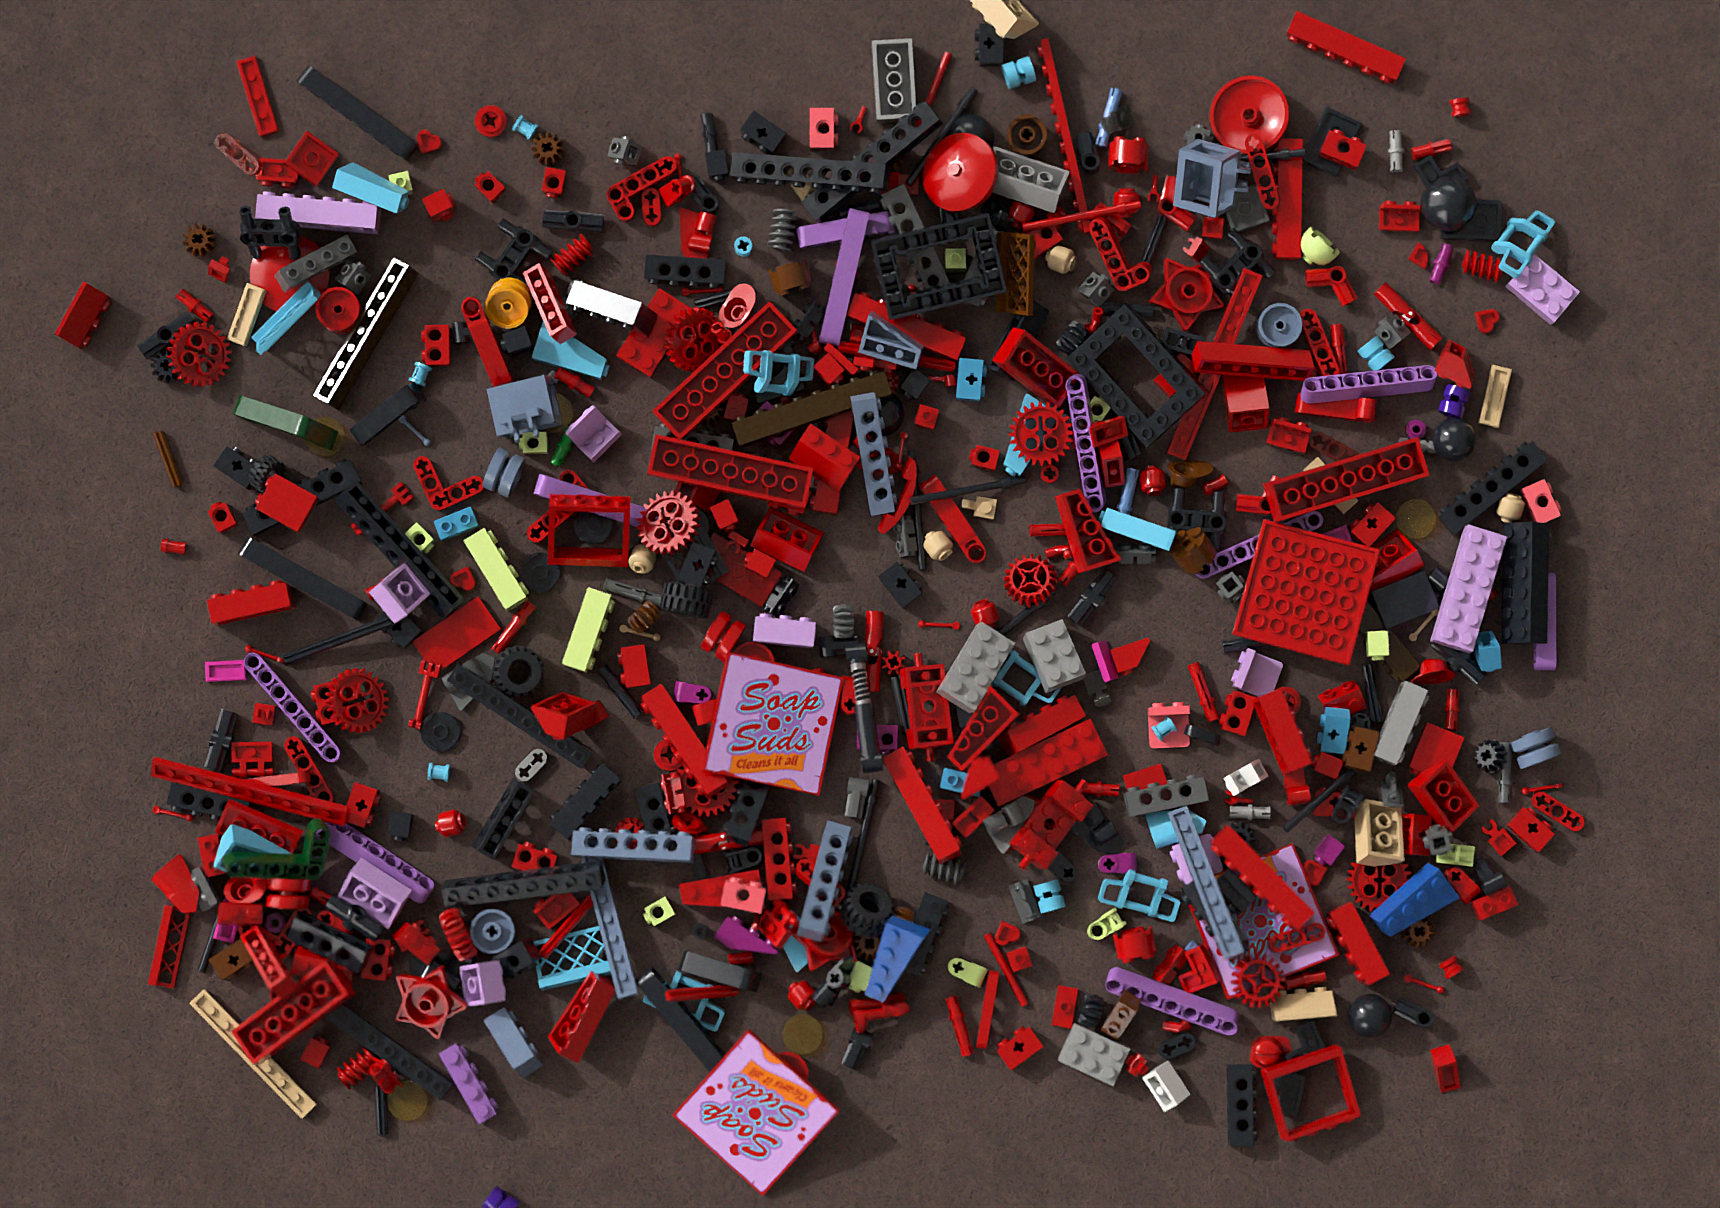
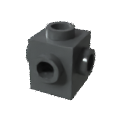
M1196 124L1191 126L1190 131H1185L1183 142H1186V145L1196 140L1195 135L1201 136L1202 140L1212 143L1213 137H1210L1211 131L1207 130L1206 126Z
M622 136V139L613 138L607 156L614 159V163L620 166H625L626 164L637 165L643 146L634 143L632 138Z
M348 260L342 266L335 280L358 295L362 288L366 286L371 275L365 271L367 267L360 262L353 263Z
M1092 272L1078 288V291L1088 302L1100 307L1114 289L1109 284L1111 281L1105 275L1101 274L1099 276Z
M1396 314L1390 319L1388 316L1378 322L1380 327L1374 331L1389 350L1411 333L1403 320Z
M1233 572L1223 575L1216 583L1220 589L1217 591L1223 601L1228 600L1230 604L1241 601L1245 589L1244 586L1246 585L1245 581L1240 575L1236 577Z
M1433 825L1429 827V830H1425L1426 837H1423L1425 849L1429 848L1432 855H1442L1451 850L1450 843H1453L1451 831H1447L1445 826ZM1441 837L1440 840H1438V841H1435V840L1433 839V838Z

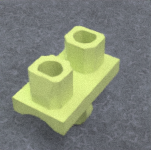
M1450 844L1451 850L1445 854L1437 855L1436 858L1437 863L1473 867L1475 847Z

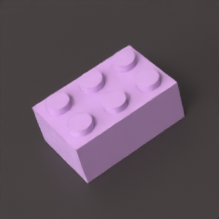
M1534 254L1531 263L1526 265L1517 279L1513 277L1505 287L1552 325L1580 291Z
M760 613L759 617H755L753 642L813 649L816 622H812V618L800 617L799 621L792 620V616L780 615V618L776 619L772 618L771 614Z
M361 858L350 871L338 896L351 905L362 906L367 911V916L389 929L399 916L412 890Z

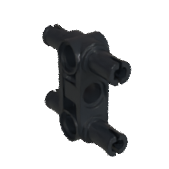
M243 206L240 208L239 214L242 221L240 224V240L248 246L251 258L258 259L262 256L261 246L287 247L290 259L300 258V225L292 220L289 207L284 206L279 209L280 219H253L251 207Z
M502 218L497 228L509 235L511 241L499 259L494 260L480 251L475 261L488 269L490 275L497 280L508 277L515 278L524 282L529 288L526 280L517 275L518 269L530 252L533 251L545 260H548L553 250L539 242L538 237L530 230L522 226L517 227ZM529 235L530 241L527 244H522L520 242L521 236ZM500 268L508 269V274L505 277L498 276Z
M1235 227L1226 234V237L1237 247V251L1222 267H1218L1208 255L1199 262L1210 275L1209 278L1214 288L1220 290L1223 294H1228L1230 297H1232L1243 268L1250 270L1255 266L1266 278H1269L1275 272V269L1264 259L1261 247L1249 239L1246 240ZM1248 248L1254 251L1253 258L1247 255ZM1221 276L1227 279L1225 286L1220 283Z
M1174 488L1172 505L1168 509L1167 528L1176 531V535L1181 530L1200 527L1204 532L1209 533V539L1219 553L1221 535L1225 533L1226 511L1224 510L1225 492L1214 491L1212 509L1208 511L1186 509L1184 507L1185 489ZM1180 513L1182 521L1177 524L1171 521L1173 514ZM1214 517H1220L1222 519V523L1219 527H1213L1211 525V521Z

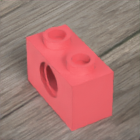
M810 108V151H834V145H838V133H834V126H838V114H834V108ZM821 125H826L830 130L828 133L822 134L818 131V128Z
M1545 479L1520 490L1534 522L1546 523L1561 516L1559 513L1561 512V507L1557 500L1554 501L1551 495L1553 489L1549 482L1546 483ZM1539 497H1543L1546 500V507L1538 505L1537 500Z
M731 877L730 880H725L721 905L761 913L766 888L762 887V883L750 881V884L742 883L740 878ZM745 889L750 894L747 899H740L738 892Z

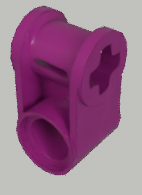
M675 682L674 702L700 704L712 700V692L705 686ZM702 690H705V693L708 694V697H705L703 701H701V698L698 697V693H702Z
M1136 853L1102 856L1098 861V868L1103 873L1126 874L1129 869L1137 873ZM1107 858L1109 862L1113 863L1109 870H1107V866H1103V862H1106Z

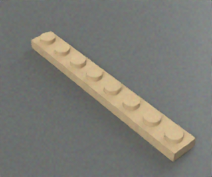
M203 989L189 1003L301 1119L317 1105L272 1057L262 1064L252 1065L231 1033L240 1024L206 989Z

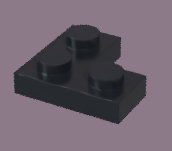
M1430 155L1413 165L1426 188L1429 184H1433L1443 176L1468 180L1467 175L1458 162L1440 171Z
M1313 1020L1294 1028L1302 1047L1284 1054V1057L1287 1061L1325 1048Z
M1288 1073L1272 1079L1275 1090L1281 1092L1279 1104L1282 1113L1298 1116L1306 1076ZM1263 1080L1262 1087L1266 1088Z

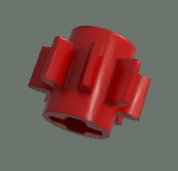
M888 651L889 657H882V660L886 661L882 669L888 668L889 675L892 671H896L899 674L898 669L900 667L905 668L901 664L905 657L899 658V651L895 655ZM895 657L899 665L891 668L888 660H892Z
M1137 1052L1134 1056L1129 1054L1124 1061L1127 1064L1125 1069L1135 1077H1138L1139 1074L1144 1076L1149 1069L1146 1066L1148 1060Z

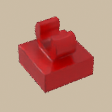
M1196 237L1194 240L1190 238L1188 240L1192 244L1190 249L1183 248V251L1199 264L1210 247L1203 239Z
M223 256L219 262L212 259L208 265V275L226 283L230 273V268H228L229 259Z
M732 530L728 535V539L731 541L727 542L726 549L728 550L730 545H736L737 550L734 554L738 555L741 547L745 549L749 540Z
M255 703L252 723L273 726L276 706Z

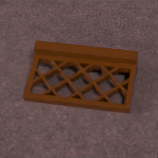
M1015 231L997 232V251L1007 292L996 294V312L1033 316L1035 235L1022 234ZM1020 250H1021V252H1022V254H1023L1022 257H1020V255H1019V251H1020ZM1019 271H1021V273H1022L1021 278H1020V276H1019V274H1018ZM1019 290H1020V292H1021V294H1022L1021 297H1019V295H1018Z

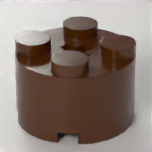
M1033 115L1018 116L1009 125L1006 136L1007 145L1013 153L1028 158L1034 157L1045 146L1047 129L1044 123ZM1024 133H1028V136H1031L1029 140H1025L1023 137Z
M802 259L803 264L800 265L796 261L776 267L777 272L774 273L772 269L768 270L775 293L779 292V295L782 296L791 293L790 289L797 286L799 290L810 287L809 283L813 282L806 259Z
M1196 527L1187 531H1179L1175 535V540L1169 549V553L1182 570L1187 574H1195L1203 570V565L1206 563L1210 564L1214 560L1217 550L1200 527Z

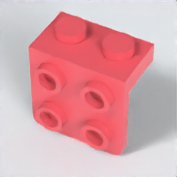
M1174 702L1169 707H1165L1164 703H1154L1152 707L1148 708L1149 745L1151 748L1189 746L1190 738L1184 735L1186 724L1189 725V706H1185L1184 702ZM1165 716H1168L1177 728V731H1172L1160 741L1151 727L1156 726L1165 719Z

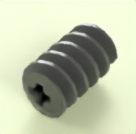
M788 209L773 210V214L777 217L772 218V222L775 224L770 226V229L774 231L769 233V237L773 239L768 241V245L772 247L771 249L792 252L787 245L793 244L788 237H793L794 234L789 230L796 228L791 222L797 221V218L793 217L792 214L798 212Z
M928 850L922 867L923 875L930 871V876L933 878L938 873V880L946 876L947 883L953 878V883L956 885L959 880L961 881L966 862L960 866L959 859L954 864H952L951 859L940 865L935 854L933 853L929 856Z

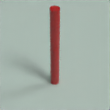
M945 52L925 100L931 106L952 57V54ZM921 119L917 120L916 126L919 127L921 125Z
M991 932L984 935V938L1019 1003L1023 1007L1029 1002Z

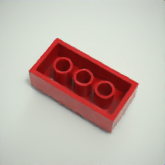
M660 288L647 306L658 314L649 337L631 331L616 355L618 359L650 379L669 348L664 347L668 343V340L664 339V337L669 336L666 329H671L672 327L669 321L675 322L674 315L681 317L680 311L687 312L689 307Z
M1014 327L992 359L1004 371L1045 403L1049 402L1051 406H1061L1067 397V380L1075 374H1080L1027 331ZM1077 379L1072 380V386H1074Z
M282 580L270 582L271 586L265 587L259 584L251 586V590L248 591L236 589L232 590L230 595H223V593L211 595L212 599L207 600L211 623L218 626L295 609L291 586Z
M1281 688L1253 699V705L1281 773L1285 774L1311 764V752L1303 744L1304 735L1301 729L1296 727L1295 721L1297 719L1294 711L1289 710L1287 705L1289 699L1286 692H1282Z
M1346 902L1327 912L1328 917L1325 920L1330 929H1335L1337 933L1335 939L1338 945L1345 948L1347 953L1344 956L1348 964L1354 965L1356 971L1353 973L1357 981L1363 983V985H1370L1389 975L1353 903Z

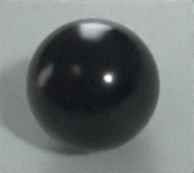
M1448 418L1439 423L1435 428L1432 444L1434 450L1441 458L1452 462L1461 461L1470 456L1475 449L1476 433L1467 421L1460 418Z
M1364 994L1357 997L1350 1005L1348 1021L1351 1028L1358 1035L1365 1038H1376L1383 1035L1389 1029L1392 1022V1010L1389 1003L1383 997L1376 994Z

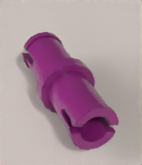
M1448 244L1441 245L1438 258L1433 263L1435 266L1429 282L1441 285L1445 270L1449 268L1448 262L1454 249L1453 246Z

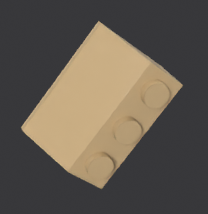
M971 0L972 6L985 16L984 20L997 29L996 33L1002 38L1015 39L1039 24L1019 0Z
M1368 799L1360 803L1355 810L1357 864L1376 867L1404 861L1401 807H1384L1383 802Z
M1326 987L1314 988L1315 992H1307L1306 989L1294 990L1295 994H1287L1286 990L1278 991L1282 996L1279 998L1274 995L1276 999L1274 1004L1270 1001L1272 1020L1336 1016L1332 991H1327Z

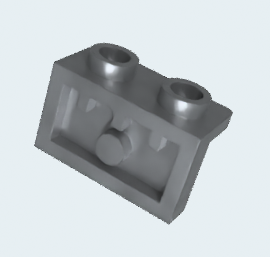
M203 867L192 870L193 882L200 891L198 904L201 910L204 912L220 904L221 902L211 882L205 877Z

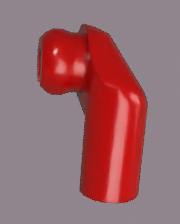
M1100 307L1093 309L1091 324L1086 323L1084 325L1088 329V334L1092 335L1102 322L1103 310Z
M1058 545L1044 550L1047 559L1063 555L1065 559L1073 557L1070 545Z
M1181 1019V1023L1164 1021L1162 1029L1163 1031L1180 1033L1189 1030L1192 1025L1190 1021Z

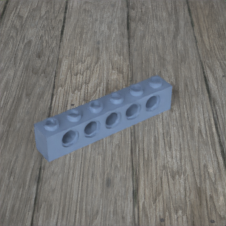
M874 392L850 396L871 516L895 512L894 505H897L896 493L891 492L894 480L893 475L888 474L887 468L891 467L889 455L885 456L884 448H888L886 436L882 437L881 429H885L883 417L878 415V410H882L880 398H876ZM867 412L874 414L871 419H864L863 415ZM874 431L877 434L874 438L866 437L867 433ZM874 450L880 452L877 457H871L869 454ZM877 469L883 471L880 476H874L873 472ZM880 488L886 490L883 495L876 494V491Z
M827 821L797 933L799 936L821 942L823 935L827 936L830 924L827 923L828 917H832L835 907L831 905L832 900H836L839 892L836 884L837 881L841 882L844 870H840L841 865L846 863L848 856L845 849L846 846L850 847L853 836L849 834L851 829L849 826ZM831 844H836L839 848H834ZM827 861L833 862L835 866L828 865ZM822 879L829 880L830 884L824 883ZM817 897H823L826 901L822 902ZM813 915H819L821 919H815Z
M579 828V831H573L571 855L575 858L694 863L696 839L687 832H678V835H670V832L659 831L658 835L650 834V831L639 830L638 834H634L630 830H619V833H611L610 829H599V832H591L590 828ZM597 838L598 845L595 848H591V840ZM613 839H617V847L611 849L610 842ZM637 840V848L630 850V842ZM652 841H657V848L653 851H650V843ZM672 842H677V849L672 852L669 851V845Z

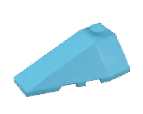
M231 824L221 838L214 868L227 872L223 864V857L229 852L291 853L248 829Z

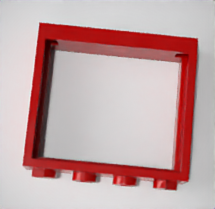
M550 494L548 565L628 567L631 497H623L621 495ZM555 511L624 513L623 548L554 546Z
M1334 1044L1261 1069L1279 1135L1284 1141H1298L1301 1136H1313L1318 1134V1130L1324 1128L1325 1130L1336 1128L1339 1123H1351L1356 1117L1361 1116L1341 1047ZM1333 1058L1347 1109L1287 1130L1272 1079Z

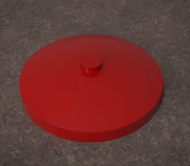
M1242 76L1228 82L1218 91L1210 108V124L1218 141L1223 146L1240 150L1242 155H1248L1245 147V139L1248 135H1260L1263 138L1266 151H1268L1283 138L1290 120L1289 105L1281 89L1272 81L1259 76ZM1252 137L1249 145L1254 146L1255 152H1251V154L1263 153L1262 149H1257V144L1260 143L1259 139L1256 140Z
M957 133L942 139L930 151L924 164L923 184L928 197L938 207L953 213L968 212L979 207L989 198L997 183L999 167L996 154L985 140L973 134Z
M300 236V258L320 249L310 239ZM261 246L262 256L258 259H253L251 263L250 281L252 285L267 290L263 304L277 312L306 282L284 293L274 275L279 269L299 259H290L287 247ZM330 269L308 280L321 294L328 289Z

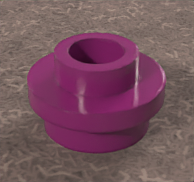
M1412 420L1406 426V434L1409 438L1418 437L1421 439L1426 433L1425 424L1420 420ZM1414 426L1419 427V433L1413 432Z
M279 913L268 915L265 920L266 929L271 933L281 932L285 927L284 917ZM274 919H277L279 921V925L277 927H274L272 925V921Z

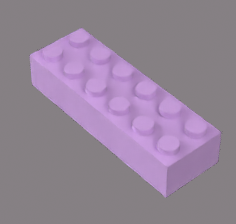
M263 192V195L257 194L255 219H280L278 211L281 207L286 206L290 208L292 220L298 222L301 228L379 234L381 210L377 205L367 201L355 203L353 199H343V202L335 201V198L323 197V200H317L314 196L310 195L296 198L294 194L284 193L283 196H275L273 192Z
M1469 524L1464 527L1433 629L1431 642L1466 653L1473 652L1507 536Z

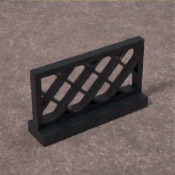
M696 521L700 527L694 529L698 535H693V542L696 540L698 544L717 551L700 521ZM677 550L675 555L669 553L663 555L678 582L685 584L684 581L678 579L681 571L676 570L674 565L676 559L685 561L686 558L677 556ZM718 551L715 554L718 556L717 562L714 567L711 566L716 575L710 578L708 584L729 572ZM695 562L696 564L701 565V569H703L704 565L701 564L702 562Z

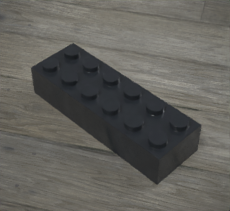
M1521 522L1504 524L1503 535L1507 536L1503 548L1501 644H1547L1549 523Z

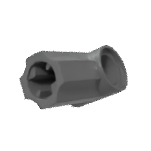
M849 777L845 816L862 818L869 780Z

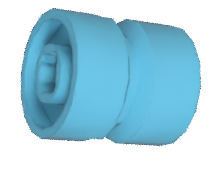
M1029 56L1018 59L1017 63L1012 61L1002 64L1003 74L1009 89L1020 86L1021 82L1028 84L1036 81Z
M1378 335L1357 351L1364 360H1369L1368 366L1372 371L1380 370L1395 358L1389 349L1383 348L1384 343Z
M1058 879L1033 886L1036 897L1040 898L1038 905L1041 913L1066 906L1063 896L1059 895L1061 887ZM1051 891L1052 897L1047 898L1046 892Z

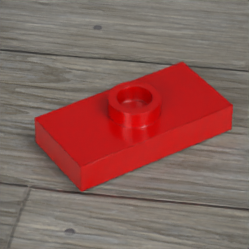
M1058 985L1051 1025L1072 1029L1078 988Z

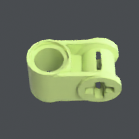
M1115 907L1088 926L1087 934L1093 940H1100L1110 933L1119 930L1127 923L1122 921ZM1095 925L1100 926L1102 929V934L1099 937L1092 934V928Z
M953 958L948 963V970L952 975L976 987H981L988 969L961 958ZM961 962L960 966L963 967V969L961 971L958 970L957 973H955V969L952 967V965Z

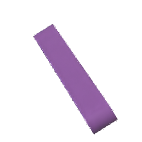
M849 209L819 343H830L832 346H839L869 212Z
M1424 365L1310 377L1304 381L1300 396L1304 402L1312 404L1425 392L1433 389L1437 372L1434 371L1435 368L1433 366Z
M1075 374L1067 380L1066 389L1084 497L1093 512H1098L1106 504V494L1098 446H1092L1089 427L1093 423L1087 381L1083 375ZM1073 379L1080 381V389L1072 386ZM1081 399L1084 402V408H1077L1075 400ZM1079 419H1085L1087 421V428H1081L1079 426ZM1083 438L1090 440V448H1085L1082 445ZM1091 458L1094 461V467H1087L1085 459ZM1095 478L1097 480V487L1090 486L1088 479ZM1093 497L1100 500L1101 505L1099 507L1092 504L1091 499Z
M539 474L534 491L535 495L550 499V494L560 493L566 495L608 496ZM630 503V525L635 527L641 525L637 519L643 517L639 511H645V507ZM591 512L624 523V513Z
M1311 511L1284 523V525L1297 524L1300 529L1312 532L1322 525L1323 517L1319 512ZM1309 516L1317 517V526H1312L1308 523ZM1259 535L1217 553L1210 564H1205L1209 568V573L1202 575L1198 572L1195 575L1200 579H1207L1253 558L1255 552L1253 543L1255 540H1258ZM1237 548L1244 549L1246 553L1244 558L1240 559L1235 555ZM1219 556H1224L1227 559L1226 566L1221 567L1217 564Z
M256 653L248 654L244 659L246 669L324 760L331 763L339 761L342 756L340 747L263 657ZM253 657H257L259 660V664L255 668L249 665V661ZM266 672H270L272 675L269 683H264L262 680V676ZM279 687L285 690V695L282 698H277L275 695V691ZM295 702L298 705V710L291 714L288 711V706ZM308 717L311 720V725L309 728L304 729L301 726V721ZM317 733H322L324 736V741L320 744L314 741V736ZM330 748H335L337 751V756L334 759H329L327 756Z
M324 821L330 832L329 845L355 862H358L361 858L407 886L412 890L409 898L415 902L424 903L434 888V883L430 878L346 823L345 826Z
M1112 968L1108 973L1105 987L1110 993L1120 996L1125 989L1140 998V1004L1225 1035H1233L1237 1032L1240 1014L1232 1008L1122 968Z

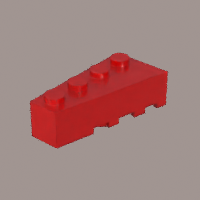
M1080 489L1055 496L1078 573L1121 560L1119 554L1112 547L1113 544L1110 539L1107 538L1102 530L1100 522L1097 521L1092 513L1093 510Z
M991 685L948 755V758L961 771L1019 714Z
M1068 695L1057 699L1058 704L1052 707L1051 704H1048L1040 709V714L1035 716L1034 713H1031L1023 718V723L1018 725L1017 722H1014L1007 726V731L997 736L1007 756L1010 757L1085 717L1086 715L1076 696L1073 695L1069 698Z
M759 869L679 884L682 904L726 907L721 905L725 880L735 877L742 879V883L750 884V881L761 883ZM742 889L738 892V897L740 899H747L750 893ZM763 900L762 909H766L765 901H764V900Z
M590 971L548 1036L560 1055L579 1064L610 1000L614 996L616 989L611 980Z

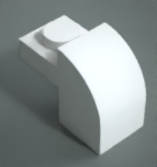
M1257 759L1226 776L1224 780L1227 789L1234 796L1268 777V774L1261 761Z

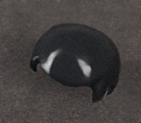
M1443 176L1433 184H1429L1426 191L1422 193L1420 201L1421 211L1428 223L1436 229L1447 232L1457 231L1466 227L1474 218L1475 210L1478 209L1475 191L1472 187L1468 186L1465 180H1459L1457 177Z

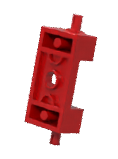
M915 653V666L899 670L901 690L906 689L910 729H906L908 749H923L926 751V761H935L934 748L954 744L949 702L946 698L936 693L945 678L944 664L923 665L922 653ZM926 700L931 701L933 704V709L930 712L924 709V702Z
M1081 779L1077 787L1073 788L1063 780L1054 781L1009 842V845L1024 856V859L1018 865L1022 870L1025 871L1030 863L1040 869H1047L1058 854L1055 849L1074 823L1082 821L1093 807V804L1085 799L1082 794L1087 785H1089L1088 782ZM1048 818L1053 823L1052 828L1049 830L1044 827V822Z

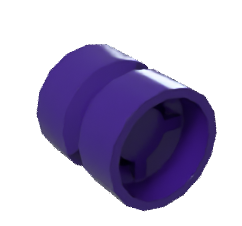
M1447 384L1443 393L1445 399L1441 400L1438 412L1452 418L1462 419L1466 409L1464 404L1468 403L1471 392L1464 388ZM1452 398L1457 399L1458 402L1452 401Z
M496 1186L482 1205V1208H516L520 1201L511 1195L507 1197L506 1192Z

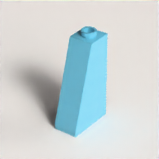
M350 163L337 169L332 188L394 213H399L407 208L409 204L408 190L355 163Z
M543 321L532 355L533 360L562 367L563 369L602 380L603 376H607L610 365H607V359L573 337L560 345L549 335Z
M1026 394L1020 412L1024 413L1023 406L1031 409V402H1033L1035 407H1038L1039 401ZM1041 416L1038 417L1039 431L1035 433L1039 435V447L1043 442V436L1046 435V433L1042 432ZM1028 419L1025 421V426L1028 429H1034L1036 422ZM1053 419L1045 421V425L1049 429H1052L1056 423ZM1029 439L1025 443L1028 449H1034L1037 446L1033 439ZM1010 444L1003 464L1006 467L1004 471L1013 477L1015 475L1020 477L1031 459L1024 463L1026 457L1018 458L1020 451L1013 452L1016 444Z
M1109 508L1106 509V512L1101 511L1098 520L1104 529L1167 551L1170 549L1176 532Z

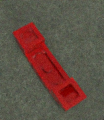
M911 456L908 457L901 473L907 481L894 508L895 512L883 514L877 528L882 534L889 531L900 520L910 504L909 498L913 496L917 473L916 462Z

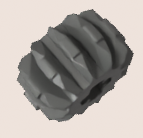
M840 604L834 606L833 634L835 637L847 638L853 636L854 610L852 605Z

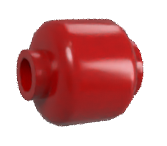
M1119 188V191L1114 193L1113 206L1120 202L1125 204L1139 201V194L1133 188ZM1139 209L1126 211V214H1121L1120 217H1131L1132 213L1138 212Z
M1017 200L1012 201L1008 212L1015 222H1010V225L1021 229L1022 224L1031 222L1035 214V209L1032 205Z
M1156 466L1145 467V470L1139 475L1141 490L1149 497L1161 495L1167 487L1164 471L1156 468Z
M988 599L975 602L973 604L974 607L971 609L975 626L983 622L989 627L994 628L995 623L999 620L995 603L988 601Z
M456 809L441 812L438 815L437 821H435V828L438 833H441L446 838L460 835L463 833L464 828H466V818L462 812L460 813Z
M795 981L788 988L790 991L788 1000L798 1010L805 1009L808 1011L817 1003L812 997L816 990L807 981L799 983Z

